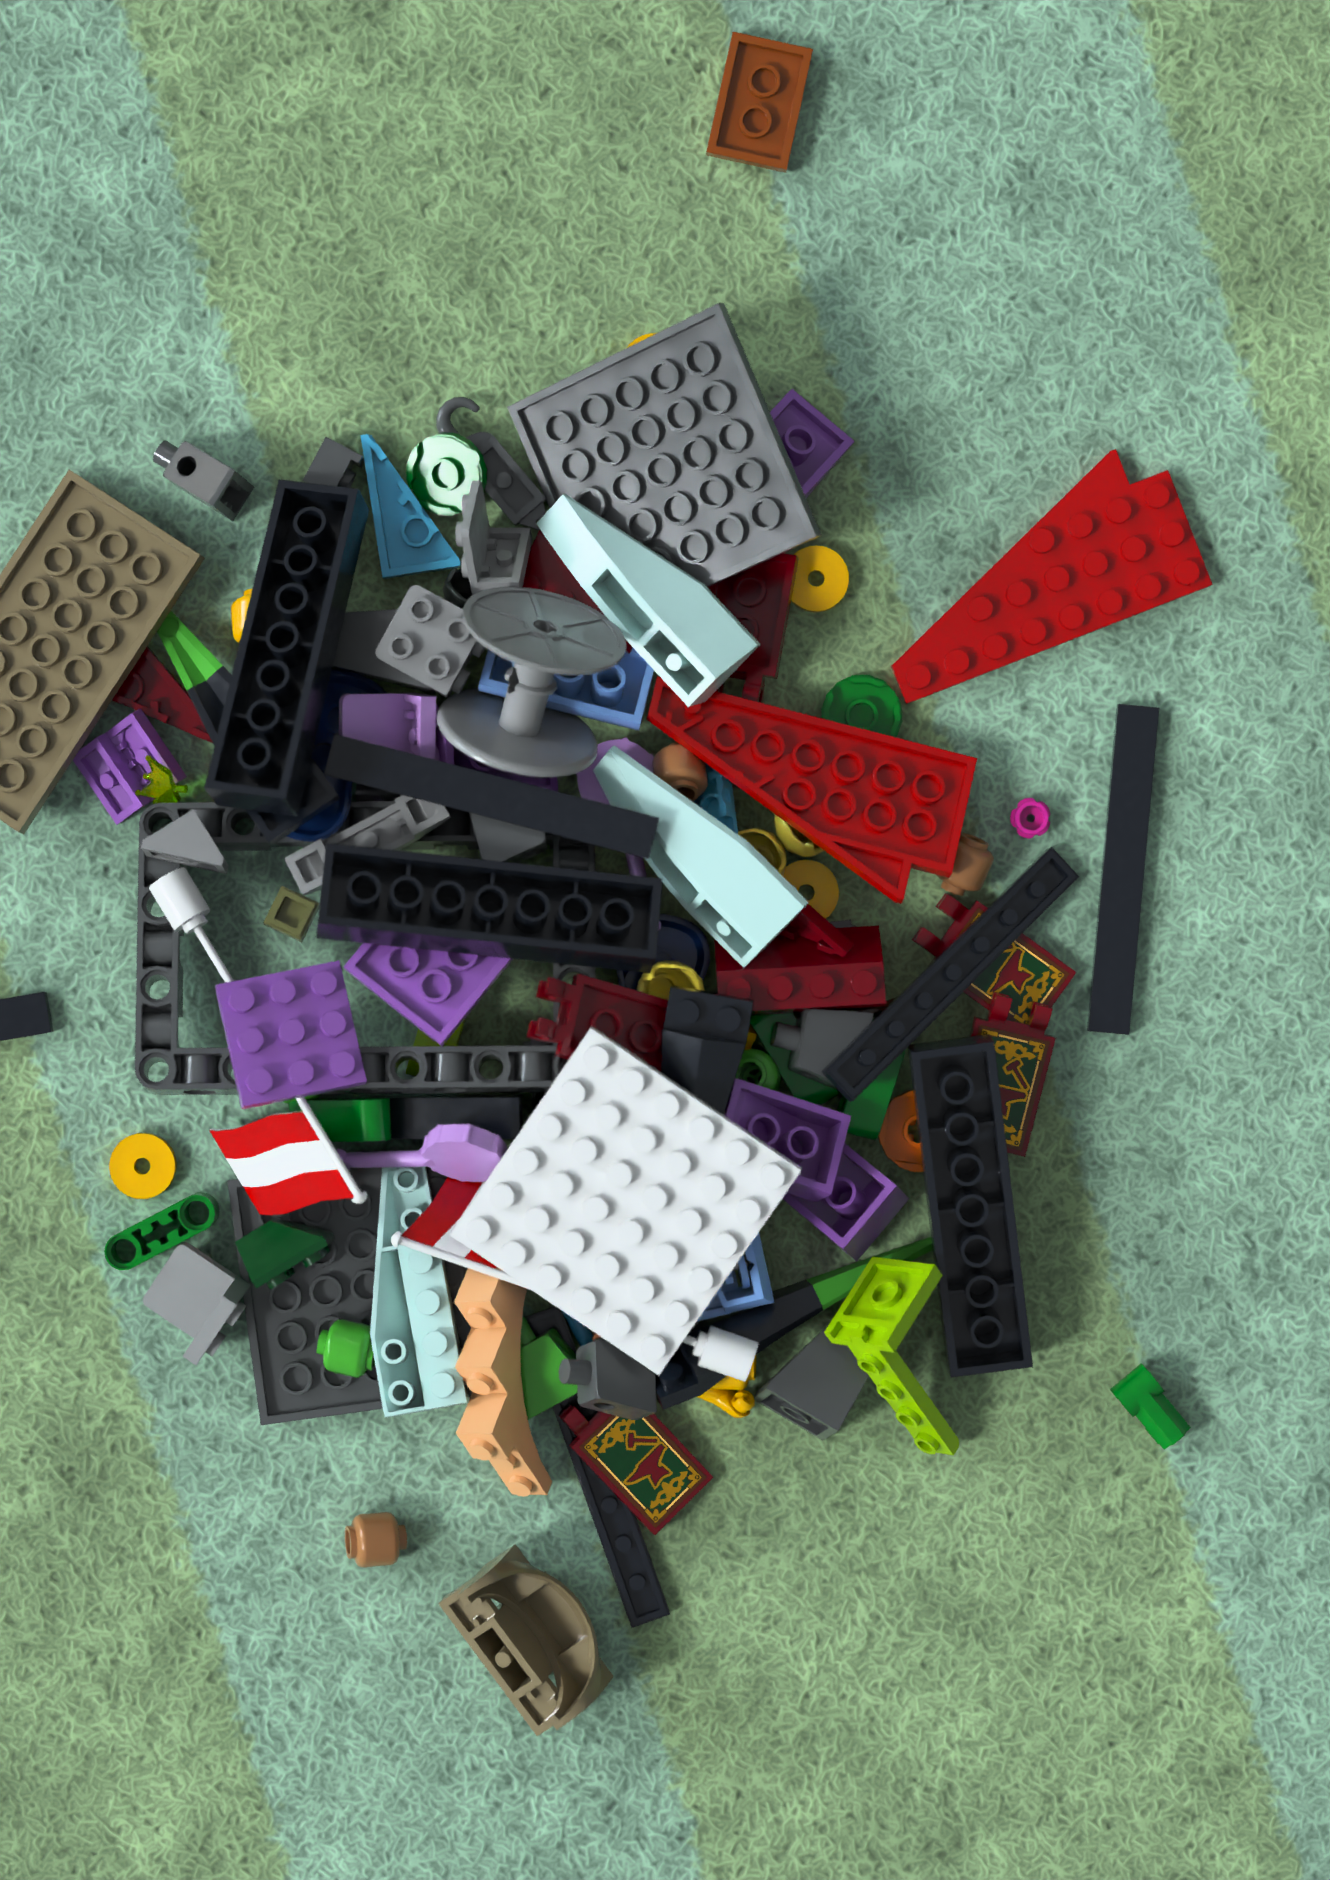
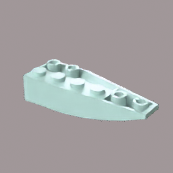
M563 494L536 523L558 556L610 622L620 629L629 644L688 707L706 702L760 645L705 584L567 494Z
M615 745L609 749L593 769L611 806L659 818L649 859L645 858V860L680 904L743 968L761 953L809 903L748 841Z
M426 1167L382 1168L370 1337L384 1417L434 1410L469 1402L468 1387L455 1368L461 1354L445 1260L400 1244L396 1248L391 1243L392 1235L399 1231L403 1234L433 1201Z

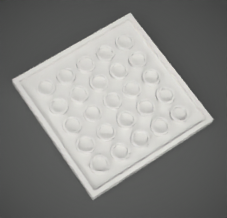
M591 1026L459 1219L450 1236L657 1375H660L802 1169L799 1165Z

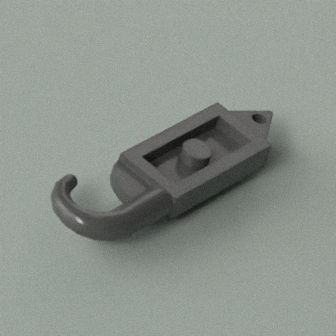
M454 397L446 401L439 408L436 417L438 432L459 434L450 421L453 411L457 408L465 407L473 412H478L480 407L473 400L466 397ZM478 432L468 436L467 439L471 440L482 453L487 467L486 492L515 526L522 524L541 531L536 523L545 514V496L493 435L488 432Z

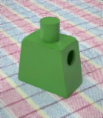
M524 1316L522 1317L521 1377L524 1404L529 1420L577 1393V1385L563 1384L559 1379L561 1361L563 1359H576V1354L554 1328L536 1337Z

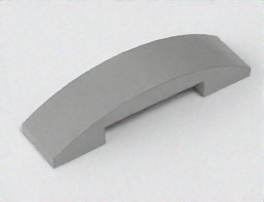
M401 795L394 799L396 803L325 841L319 839L284 859L302 895L305 896L320 890L322 887L326 843L401 850L450 819L451 816L446 806Z

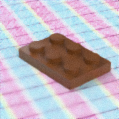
M732 32L706 155L786 173L813 49Z

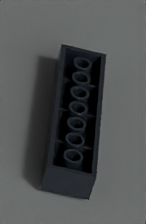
M280 479L278 481L204 787L217 806L298 817L369 513V508L359 489Z
M326 843L316 938L650 973L656 960L662 879Z
M990 1034L910 1044L908 1046L933 1257L934 1264L943 1275L937 1284L946 1362L950 1377L1033 1367L994 1041Z

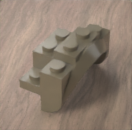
M516 1544L485 1564L473 1578L446 1595L438 1603L536 1736H539L552 1726L558 1730L574 1719L597 1699L614 1677L599 1657L596 1634L581 1602L559 1580L547 1574L546 1571L543 1572L532 1566ZM491 1599H494L500 1602L501 1604L495 1606ZM552 1671L555 1676L557 1688L548 1677Z

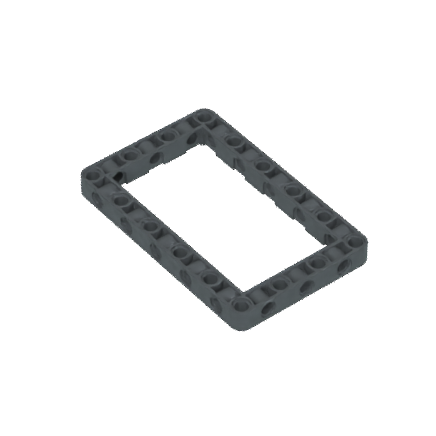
M351 801L350 810L345 822L330 837L396 802ZM215 802L152 804L143 811L139 821L135 1025L136 1077L146 1090L157 1095H238L236 1081L231 1076L233 1067L228 1048L179 1047L178 1021L179 1017H183V967L180 964V936H184V930L175 932L166 916L155 917L151 914V908L156 900L149 887L164 875L181 868V864L147 857L141 849L142 841L153 834V826L158 820L170 819L173 822L193 809L216 846L220 847L222 851H271V847L304 848L315 841H300L286 836L271 846L256 824L251 833L238 835L234 831L235 825L241 819H252L245 809L217 806ZM446 807L451 816L450 819L401 850H435V846L467 845L468 849H479L470 813ZM544 832L547 845H550V849H553V867L595 871V845ZM553 963V978L564 982L573 978L578 973L596 978V967ZM160 980L168 981L170 989L165 997L161 999L150 997V988L155 982ZM553 1002V1021L555 1022L557 1021L561 1002ZM557 1043L539 1046L359 1047L367 1080L366 1084L320 1094L546 1093L568 1059L555 1056ZM408 1060L418 1063L420 1069L416 1077L410 1080L398 1077L397 1070L401 1063ZM488 1060L499 1061L503 1065L501 1075L491 1080L484 1078L480 1074L483 1063ZM157 1062L167 1063L169 1070L163 1080L158 1082L149 1080L148 1072L153 1064Z

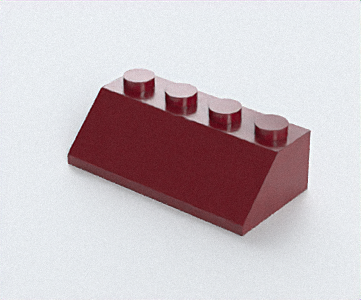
M879 925L836 928L855 944L844 957L820 951L817 949V942L802 936H797L792 940L778 935L745 968L714 939L717 992L724 995L753 999L751 1016L800 1013L807 1009L843 1011L884 1008L886 1005Z

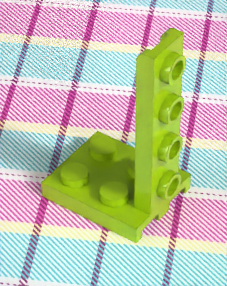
M872 1257L824 1333L831 1343L847 1345L858 1360V1366L872 1379L877 1386L879 1395L890 1404L896 1413L897 1420L905 1425L915 1439V1445L920 1450L928 1454L941 1453L954 1456L959 1447L958 1437L896 1351L943 1275L935 1264Z

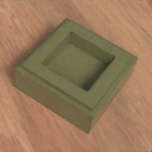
M281 886L263 923L265 926L302 943L319 910L320 904Z

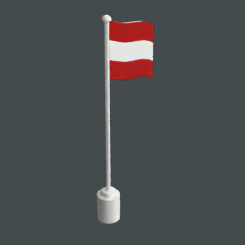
M178 868L155 881L149 887V890L174 931L184 930L186 934L195 932L225 983L234 981L202 929V926L208 922L205 916L211 909L186 868ZM304 1097L296 1098L302 1109L301 1111L275 1113L236 1128H213L209 1130L260 1215L287 1214L320 1201L353 1198L352 1201L354 1203L362 1204L367 1199V1192L362 1193Z
M447 1177L430 1206L403 1234L399 1231L395 1232L391 1237V1243L396 1248L400 1244L529 1289L450 1236L451 1231L485 1181L461 1182ZM710 1326L708 1333L700 1331L697 1338L687 1335L683 1340V1343L694 1346L692 1355L699 1357L698 1366L744 1382L749 1375L758 1348L757 1341Z

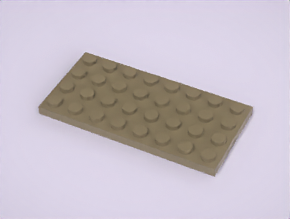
M68 470L0 574V820L21 834H25L205 559L190 547L71 470Z

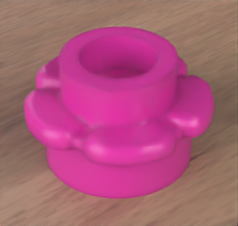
M1025 798L1018 802L1016 809L1012 810L1010 815L1011 825L1016 827L1017 834L1023 838L1030 839L1034 835L1041 836L1050 826V821L1048 820L1050 810L1042 801L1036 802L1033 798ZM1029 814H1032L1034 816L1033 822L1027 821V816Z

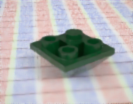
M273 1218L238 1239L235 1244L256 1289L265 1283L269 1289H272L295 1274L292 1268L294 1265L302 1261L305 1268L325 1257L331 1252L327 1245L335 1237L328 1230Z

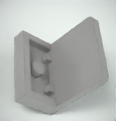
M472 481L469 494H464L462 497L463 522H457L455 531L456 544L458 547H463L464 550L461 562L463 578H469L472 595L491 588L523 587L532 544L531 529L490 528L482 482Z
M413 585L409 588L378 644L376 656L381 661L448 698L452 691L457 694L461 692L471 673L465 670L466 665L472 655L479 658L485 646L478 642L467 629L463 619V609L419 585Z
M181 1242L143 1297V1303L146 1307L194 1338L183 1357L197 1365L205 1352L210 1356L214 1355L226 1337L220 1332L224 1324L227 1323L233 1327L245 1309L246 1305L241 1303L240 1300L250 1287V1284L191 1244Z

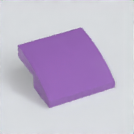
M141 708L132 712L106 733L96 737L80 749L73 759V762L116 825L187 777Z

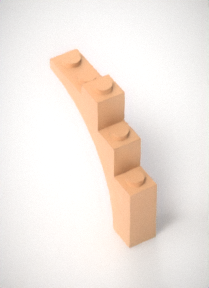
M468 1268L454 1302L471 1329L455 1368L472 1394L456 1435L473 1459L490 1461L511 1494L522 1497L548 1495L552 1480L539 1457L530 1431L521 1377V1328L527 1288Z

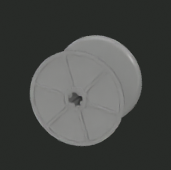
M498 587L483 590L472 595L463 607V619L467 629L483 646L495 654L514 662V665L504 675L505 679L509 682L505 698L480 692L478 688L463 690L459 694L455 693L443 701L437 712V724L440 731L453 746L469 757L507 772L535 777H560L585 770L596 759L598 751L597 741L589 726L577 715L546 708L549 695H552L557 690L554 674L584 675L610 669L625 654L626 641L624 635L614 623L610 622L599 611L582 602L557 593L525 587Z

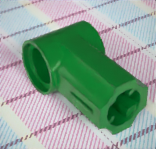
M1142 1363L1110 1389L1132 1417L1136 1416L1147 1432L1164 1450L1179 1441L1191 1428L1164 1396V1389Z

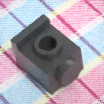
M325 437L303 482L350 488L356 477V473L351 470L354 464L362 468L365 463L362 455Z

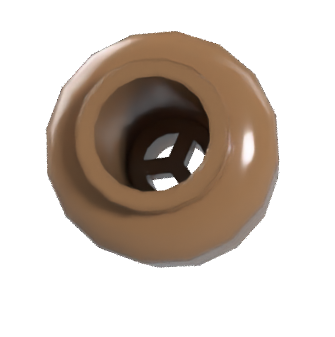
M678 742L671 743L656 753L652 762L653 773L692 802L705 792L708 785L705 762Z
M961 832L951 876L947 878L937 875L938 878L943 880L941 888L959 896H963L966 890H980L994 860L992 853L988 850L989 844L974 835Z
M390 1512L355 1516L351 1526H346L345 1528L347 1557L349 1559L354 1558L357 1565L362 1568L395 1564L400 1550L407 1548L405 1526L398 1525L394 1515Z

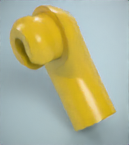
M710 1388L698 1396V1398L716 1405L734 1418L748 1416L750 1410L755 1405L753 1395L746 1390H716Z

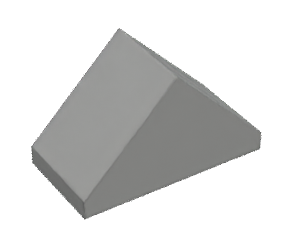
M194 809L142 841L141 849L147 857L227 874L229 867Z

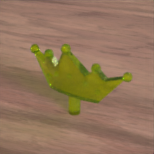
M147 755L145 759L148 761L151 771L148 774H143V778L150 780L151 783L141 791L137 790L135 794L137 796L157 798L153 800V804L179 803L181 800L179 793H187L188 786L175 785L172 771L151 758L150 755Z

